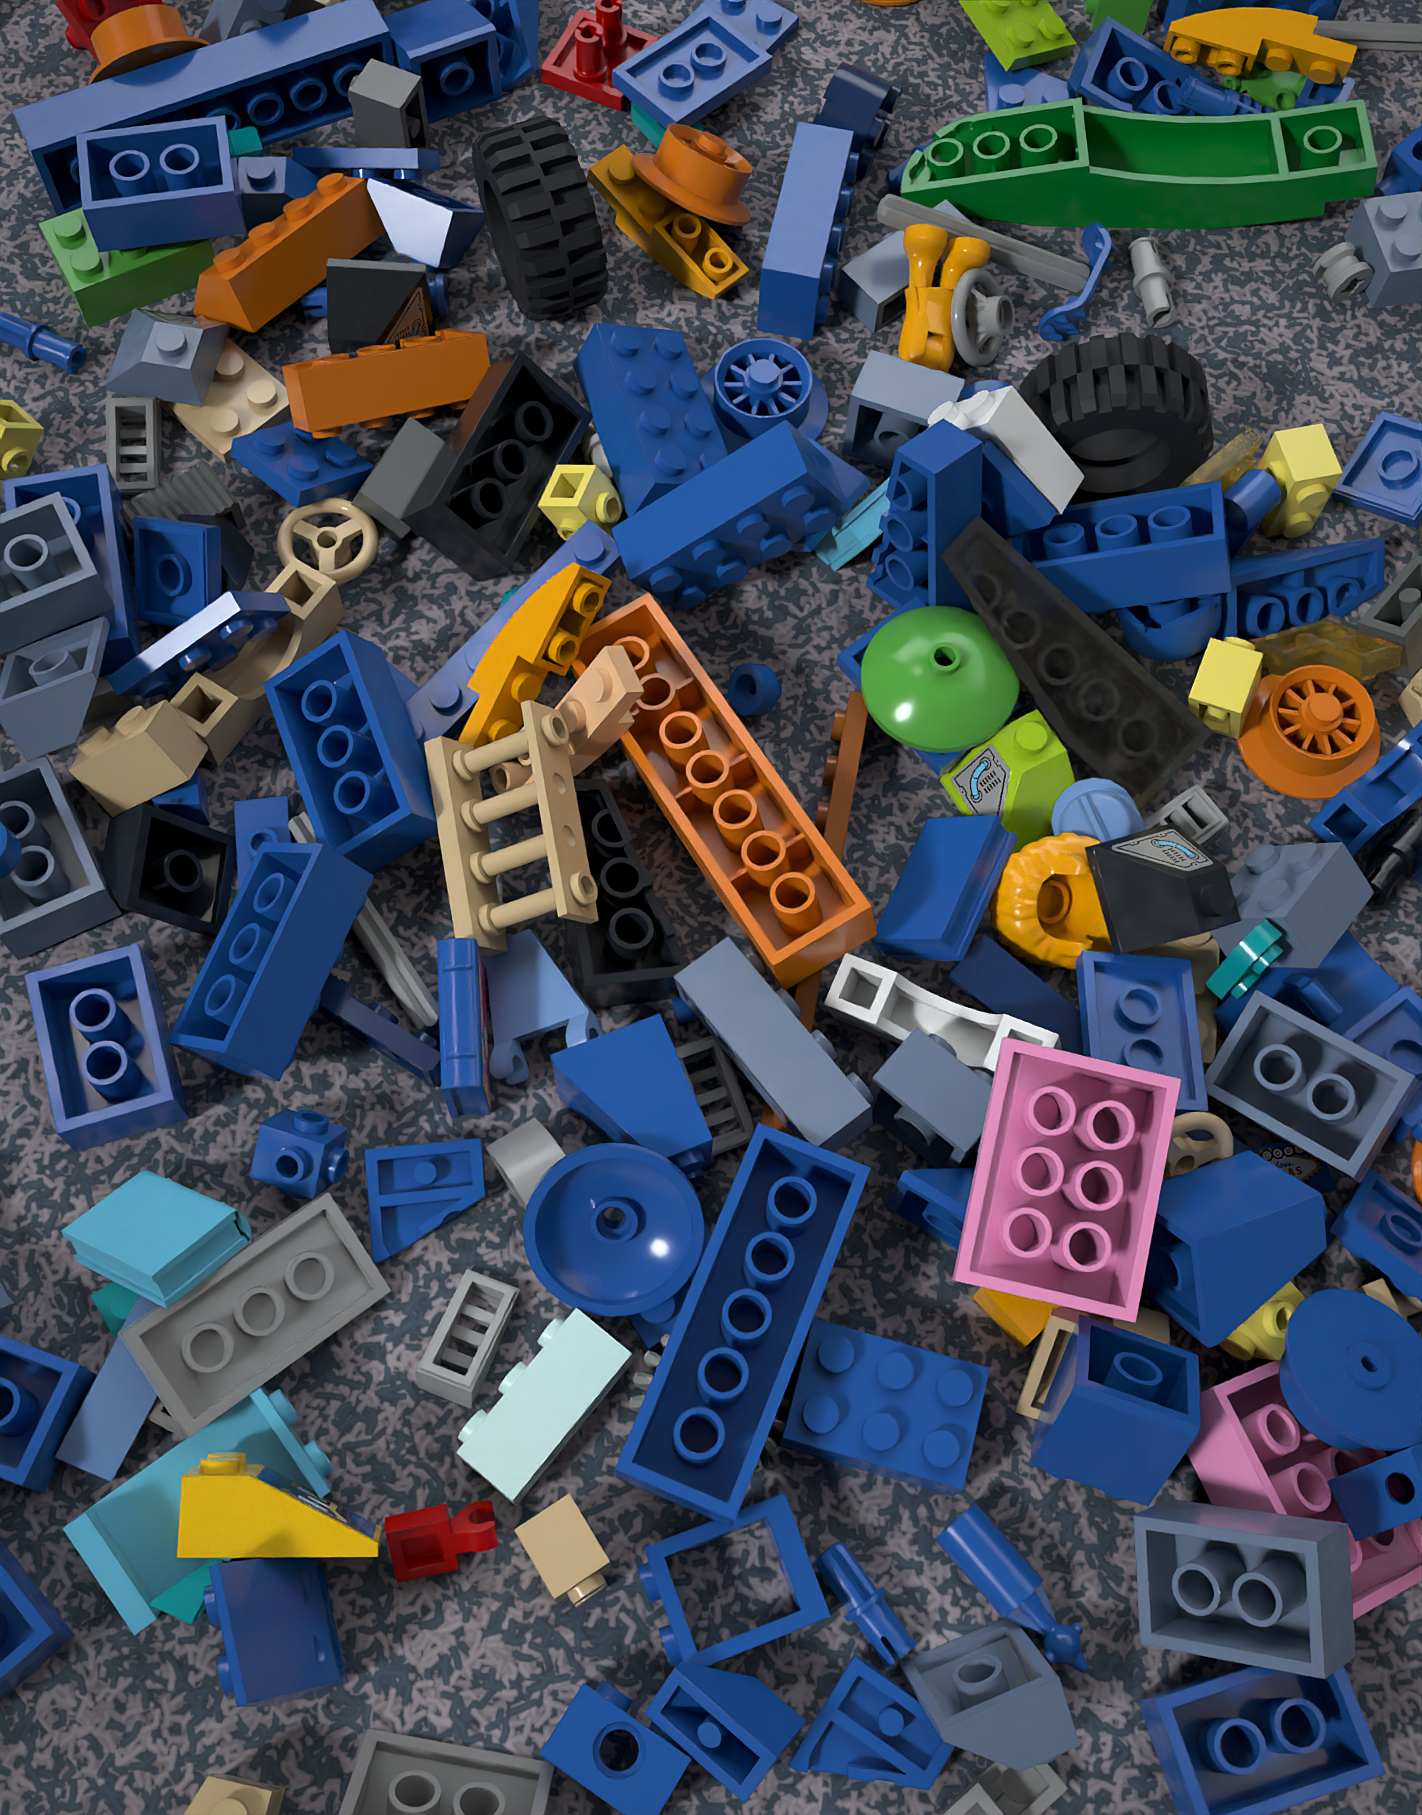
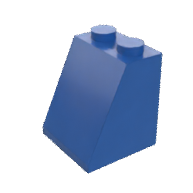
M432 0L382 17L390 31L395 67L419 75L422 78L428 124L502 99L496 29L487 18L465 0Z
M660 1013L550 1055L559 1098L607 1143L637 1145L662 1155L685 1174L692 1186L704 1179L703 1172L709 1170L711 1166L713 1138Z
M1250 1150L1162 1181L1141 1291L1142 1296L1206 1347L1210 1348L1220 1344L1327 1248L1325 1232L1327 1209L1322 1194Z
M1079 1314L1033 1430L1030 1465L1043 1469L1053 1477L1071 1479L1102 1490L1115 1499H1127L1148 1507L1189 1449L1201 1428L1198 1355Z

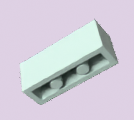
M578 1308L567 1319L562 1315H558L547 1326L538 1340V1344L543 1348L528 1366L521 1361L508 1373L498 1388L503 1394L502 1398L488 1414L482 1409L479 1410L468 1421L458 1436V1439L463 1442V1445L456 1452L459 1457L515 1506L519 1504L633 1363L632 1353Z

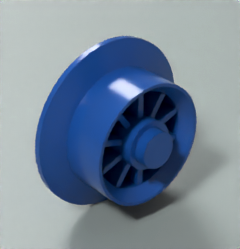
M753 338L739 342L730 347L721 356L718 363L711 367L700 381L729 455L784 420H787L804 437H810L814 441L819 439L825 428L828 417L826 391L801 352L783 341L771 338Z
M1345 1289L1322 1290L1303 1300L1294 1309L1287 1323L1285 1332L1286 1352L1282 1357L1279 1368L1281 1390L1288 1407L1296 1419L1321 1441L1344 1450L1373 1448L1383 1451H1401L1422 1443V1338L1393 1309L1368 1295Z

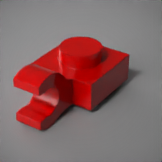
M482 1500L471 1503L453 1518L449 1517L447 1504L385 1517V1534L397 1583L458 1570L457 1554L471 1551L483 1552L499 1546L492 1501Z

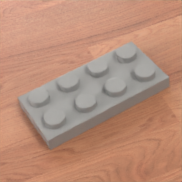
M327 1192L320 1194L251 1241L169 1309L158 1305L117 1334L182 1434L190 1438L391 1292V1289L330 1193Z

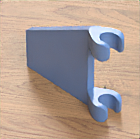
M531 929L506 937L508 952L493 957L485 956L494 1048L489 1062L490 1072L496 1079L506 1077V1082L509 1085L519 1084L529 1077L528 1064L519 1042L568 1025L566 1030L568 1048L603 1035L591 1008L537 933Z

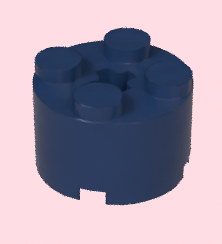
M842 62L835 71L824 93L823 98L826 101L821 114L816 113L812 124L854 131L851 152L859 153L856 174L863 178H866L876 156V151L871 150L872 147L875 145L883 147L888 138L893 120L887 118V114L892 115L901 98L903 87L858 66Z

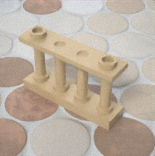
M532 700L521 703L525 730L475 750L473 746L443 736L424 742L455 938L476 939L480 955L486 957H493L508 952L505 935L506 927L557 910L558 917L588 924L599 921L595 902L598 896L597 886L590 874L567 747L569 739L568 727L561 711ZM529 752L534 781L483 801L479 781L480 771ZM538 804L543 834L492 853L487 828L489 822ZM548 857L553 887L500 905L496 882L497 875Z

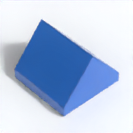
M197 768L190 780L151 799L156 808L202 825H210L207 788Z

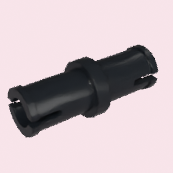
M1419 809L1409 810L1391 837L1380 841L1374 850L1375 858L1363 873L1374 894L1376 891L1378 892L1373 900V905L1384 904L1401 877L1412 873L1418 865L1419 859L1417 855L1422 850V813L1416 823L1413 821L1418 816Z

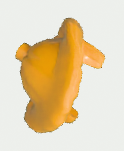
M1062 832L1057 836L1043 837L1036 842L1028 843L1020 852L1009 856L990 898L988 910L991 914V927L998 933V939L1001 944L1007 945L1013 955L1024 957L1031 964L1043 965L1050 969L1063 967L1068 970H1075L1076 959L1082 950L1113 953L1085 847L1102 843L1101 841L1088 836H1077L1072 832Z

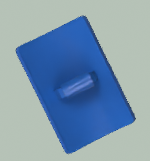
M1347 928L1318 968L1268 967L1261 974L1260 979L1239 1000L1231 995L1214 1011L1213 1016L1228 1036L1255 990H1258L1331 1031L1342 1035L1399 991V984L1369 956Z

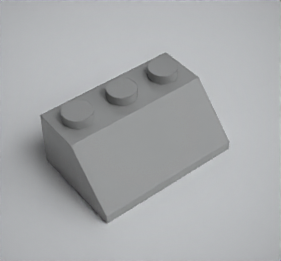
M368 1729L338 1815H546L555 1765L546 1761Z

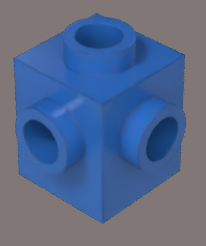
M287 1108L283 1109L260 1124L249 1178L279 1187L282 1194L291 1198L314 1199L332 1184L339 1183L346 1172L350 1156L349 1151L344 1149L348 1128L330 1123V1118L320 1112L311 1110L297 1112Z

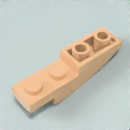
M623 645L605 646L555 707L556 710L561 711L568 727L569 739L567 747L573 777L599 758L634 723L629 709L644 693V690ZM529 752L494 765L489 769L494 789L499 795L534 781Z

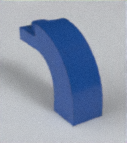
M1422 720L1375 766L1354 782L1343 787L1308 824L1327 843L1343 842L1353 858L1370 846L1422 800Z

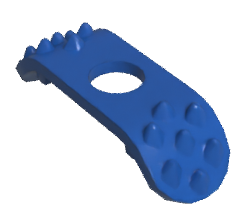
M1093 223L1085 227L1083 231L1082 243L1084 252L1089 258L1090 277L1080 297L1071 295L1065 305L1048 311L1039 321L1038 332L1045 341H1062L1063 338L1080 333L1078 327L1081 321L1087 320L1085 312L1101 281L1104 270H1110L1113 266L1108 256L1110 253L1115 252L1116 248L1112 244L1109 232L1100 223Z

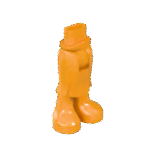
M914 224L906 227L903 236V248L909 261V288L905 289L906 313L899 339L898 357L933 370H942L948 373L956 348L951 329V303L955 287L966 271L986 266L990 258L991 245L984 240L973 237H958L947 241L948 233L945 229L929 224ZM940 259L939 286L932 287L935 268Z

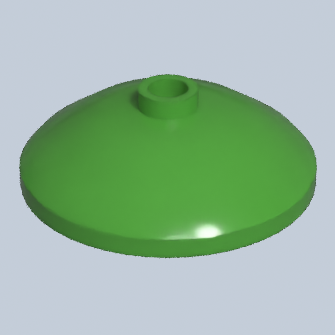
M926 606L912 609L887 622L870 641L864 654L860 676L862 696L875 722L895 740L909 747L934 753H951L970 749L994 736L1012 714L1020 689L1018 661L1005 636L983 617L973 612L950 606ZM938 657H946L950 659L953 664L949 666H941L935 661V659Z

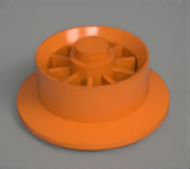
M153 4L122 11L103 21L91 35V42L100 66L92 73L89 85L211 44L203 39L188 36L180 12L174 7Z
M672 123L668 125L655 155L638 153L633 156L631 165L638 176L671 201L719 223L731 226H745L748 224L751 218L750 212L739 198L753 168L741 154L728 146L719 137L686 125Z
M1308 665L1278 671L1260 680L1239 739H1236V742L1246 765L1258 779L1270 788L1297 799L1327 800L1334 798L1343 787L1354 782L1375 766L1380 752L1381 736L1373 702L1366 689L1354 677L1334 667Z

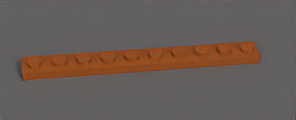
M850 691L846 710L836 709L830 740L840 741L838 756L827 755L822 786L832 787L829 803L819 801L814 824L819 833L823 834L824 840L840 862H842L868 714L862 693ZM823 968L797 983L795 988L794 1001L802 1012V1016L798 1020L810 1034L812 1033ZM764 1103L760 1123L793 1136L770 1106Z

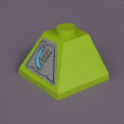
M1036 709L1003 726L994 736L977 745L940 778V782L963 816L997 815L1001 819L1000 824L1008 832H1014L1018 836L1011 851V854L1020 852L1028 843L1036 842L1043 837L1054 834L1051 823L1054 805L1062 792L1075 783L1067 750L1039 710Z

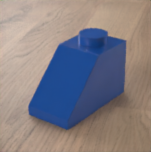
M286 156L239 157L238 175L247 232H250L260 224L272 222L284 213L283 207L287 203L312 193L317 189L316 184L322 178Z
M680 1662L673 1669L644 1712L651 1721L744 1804L776 1764L806 1721L756 1677Z

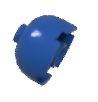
M1219 593L1208 598L1192 597L1164 601L1154 606L1137 605L1117 608V619L1122 634L1128 645L1135 652L1148 659L1163 662H1179L1200 652L1208 646L1210 638H1215L1221 623L1222 596Z

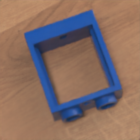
M785 1493L739 1510L732 1527L713 1520L644 1547V1552L648 1562L637 1566L649 1604L661 1599L669 1621L668 1625L658 1628L671 1666L684 1662L708 1667L831 1617ZM764 1521L797 1612L697 1652L665 1559Z

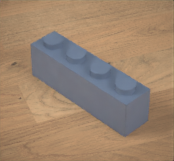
M726 937L673 976L681 998L792 1135L836 1153L873 1125L870 1105L874 1100L873 1095L858 1075L852 1072L846 1077L833 1060L838 1057L837 1053L819 1030L816 1029L810 1034L798 1020L802 1016V1012L789 993L783 988L775 992L763 977L767 975V971L757 955L749 947L740 951L729 937Z

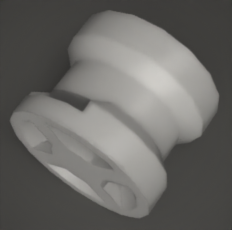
M1343 242L1329 249L1318 259L1312 270L1315 279L1321 284L1328 286L1327 294L1332 302L1336 304L1357 296L1368 286L1374 276L1369 264L1360 262L1355 256L1357 253L1356 247L1351 242Z

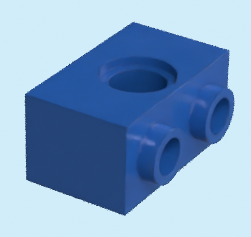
M602 1679L596 1690L583 1683L539 1754L622 1814L659 1815L690 1763L691 1757L682 1752V1747L653 1721L647 1727L627 1712L634 1701ZM616 1729L630 1732L636 1738L639 1747L635 1763L624 1770H615L609 1767L604 1762L601 1754L603 1739L609 1732Z

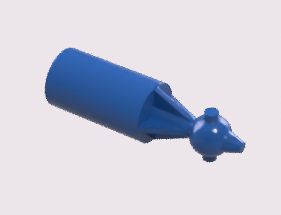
M974 1501L934 1540L1002 1618H1006L1044 1637L1045 1654L1043 1657L1050 1666L1055 1662L1068 1664L1079 1672H1084L1088 1665L1081 1651L1082 1642L1080 1635L1083 1633L1082 1627L1076 1622L1071 1626L1057 1624L1042 1583L1043 1578Z

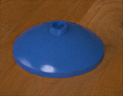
M602 1143L588 1146L566 1155L551 1166L540 1178L526 1206L523 1222V1241L526 1256L533 1272L542 1285L557 1299L575 1309L578 1308L580 1311L594 1315L627 1316L660 1305L679 1291L687 1282L697 1266L702 1252L704 1219L701 1204L694 1187L685 1174L670 1160L650 1149L637 1145ZM615 1207L621 1209L625 1215L619 1220H609L603 1213L607 1209Z

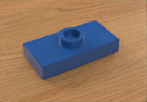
M287 795L234 802L239 890L262 842L293 843L292 832L288 828V823L291 820V806Z

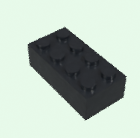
M521 350L515 352L488 368L400 520L475 581L480 582L508 571L542 511L538 504L556 466L567 465L593 415Z

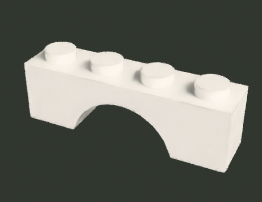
M845 953L824 1002L825 1007L833 1018L900 1045L916 1027L927 1035L930 1033L936 1034L945 1039L954 1048L957 1054L956 1058L973 1072L981 1070L994 1078L1001 1039L1003 1037L1057 1050L1062 1049L1059 1035L1006 1014H989L956 1004L915 985L895 971Z

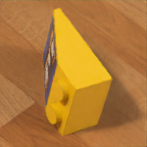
M208 1453L207 1458L200 1459V1464L195 1465L182 1475L177 1558L378 1557L382 1527L325 1497L320 1499L316 1492L262 1464H245L246 1453Z

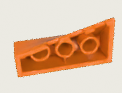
M342 173L327 175L317 182V189L312 193L287 203L283 207L284 213L272 222L263 223L253 228L248 234L249 239L237 248H230L216 255L213 259L214 264L199 275L193 311L195 317L203 315L208 320L228 323L229 328L254 333L327 277L326 265L328 258L351 259L387 232L369 194L366 180L343 176Z
M445 328L436 330L435 336L420 337L415 335L399 339L401 349L397 350L396 345L393 344L372 345L359 348L356 351V358L350 359L349 354L340 353L282 366L294 427L312 432L313 438H327L342 434L343 425L359 422L360 428L380 427L389 424L388 416L405 413L407 419L410 416L413 419L423 418L435 414L434 406L450 403L451 409H464L488 368L491 367L486 335L484 333Z

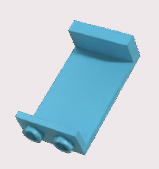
M261 1385L193 1436L179 1443L71 1520L63 1528L134 1636L158 1618L161 1610L149 1605L153 1599L212 1559L177 1558L182 1475L195 1465L200 1464V1459L207 1458L208 1453H246L245 1464H262L316 1492L320 1499L331 1491V1483L326 1476L334 1471V1467L314 1439L304 1445L291 1426L300 1418L280 1389L270 1395L266 1387Z

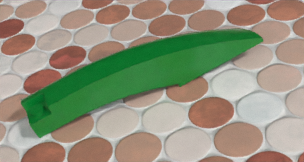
M1082 97L978 113L948 124L935 132L934 141L922 152L916 150L911 156L902 177L901 198L931 208L947 200L963 215L1032 226L1087 227L1093 223H1100L1105 228L1206 230L1324 216L1325 202L1374 195L1378 164L1364 99L1271 113L1231 116H1170L1133 113L1082 105Z

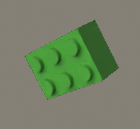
M82 207L39 223L52 258L88 328L132 312L134 307L142 308L198 286L199 275L214 264L215 254L209 238L98 252Z

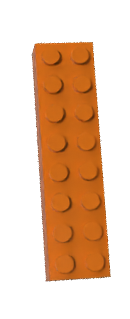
M647 592L591 625L580 645L576 658L569 667L574 680L577 681L605 646L623 645L644 693L629 709L634 723L616 743L779 989H789L845 955V953L850 952L876 936L878 933L872 906L651 594Z

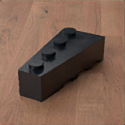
M605 779L574 781L590 874L597 886L598 896L595 902L599 921L588 924L563 918L574 986L591 1009L655 1002L680 997L673 976L690 965V960L688 957H684L675 938L676 930L668 913L664 914L652 889L653 881L646 866L641 865L632 846L633 838Z

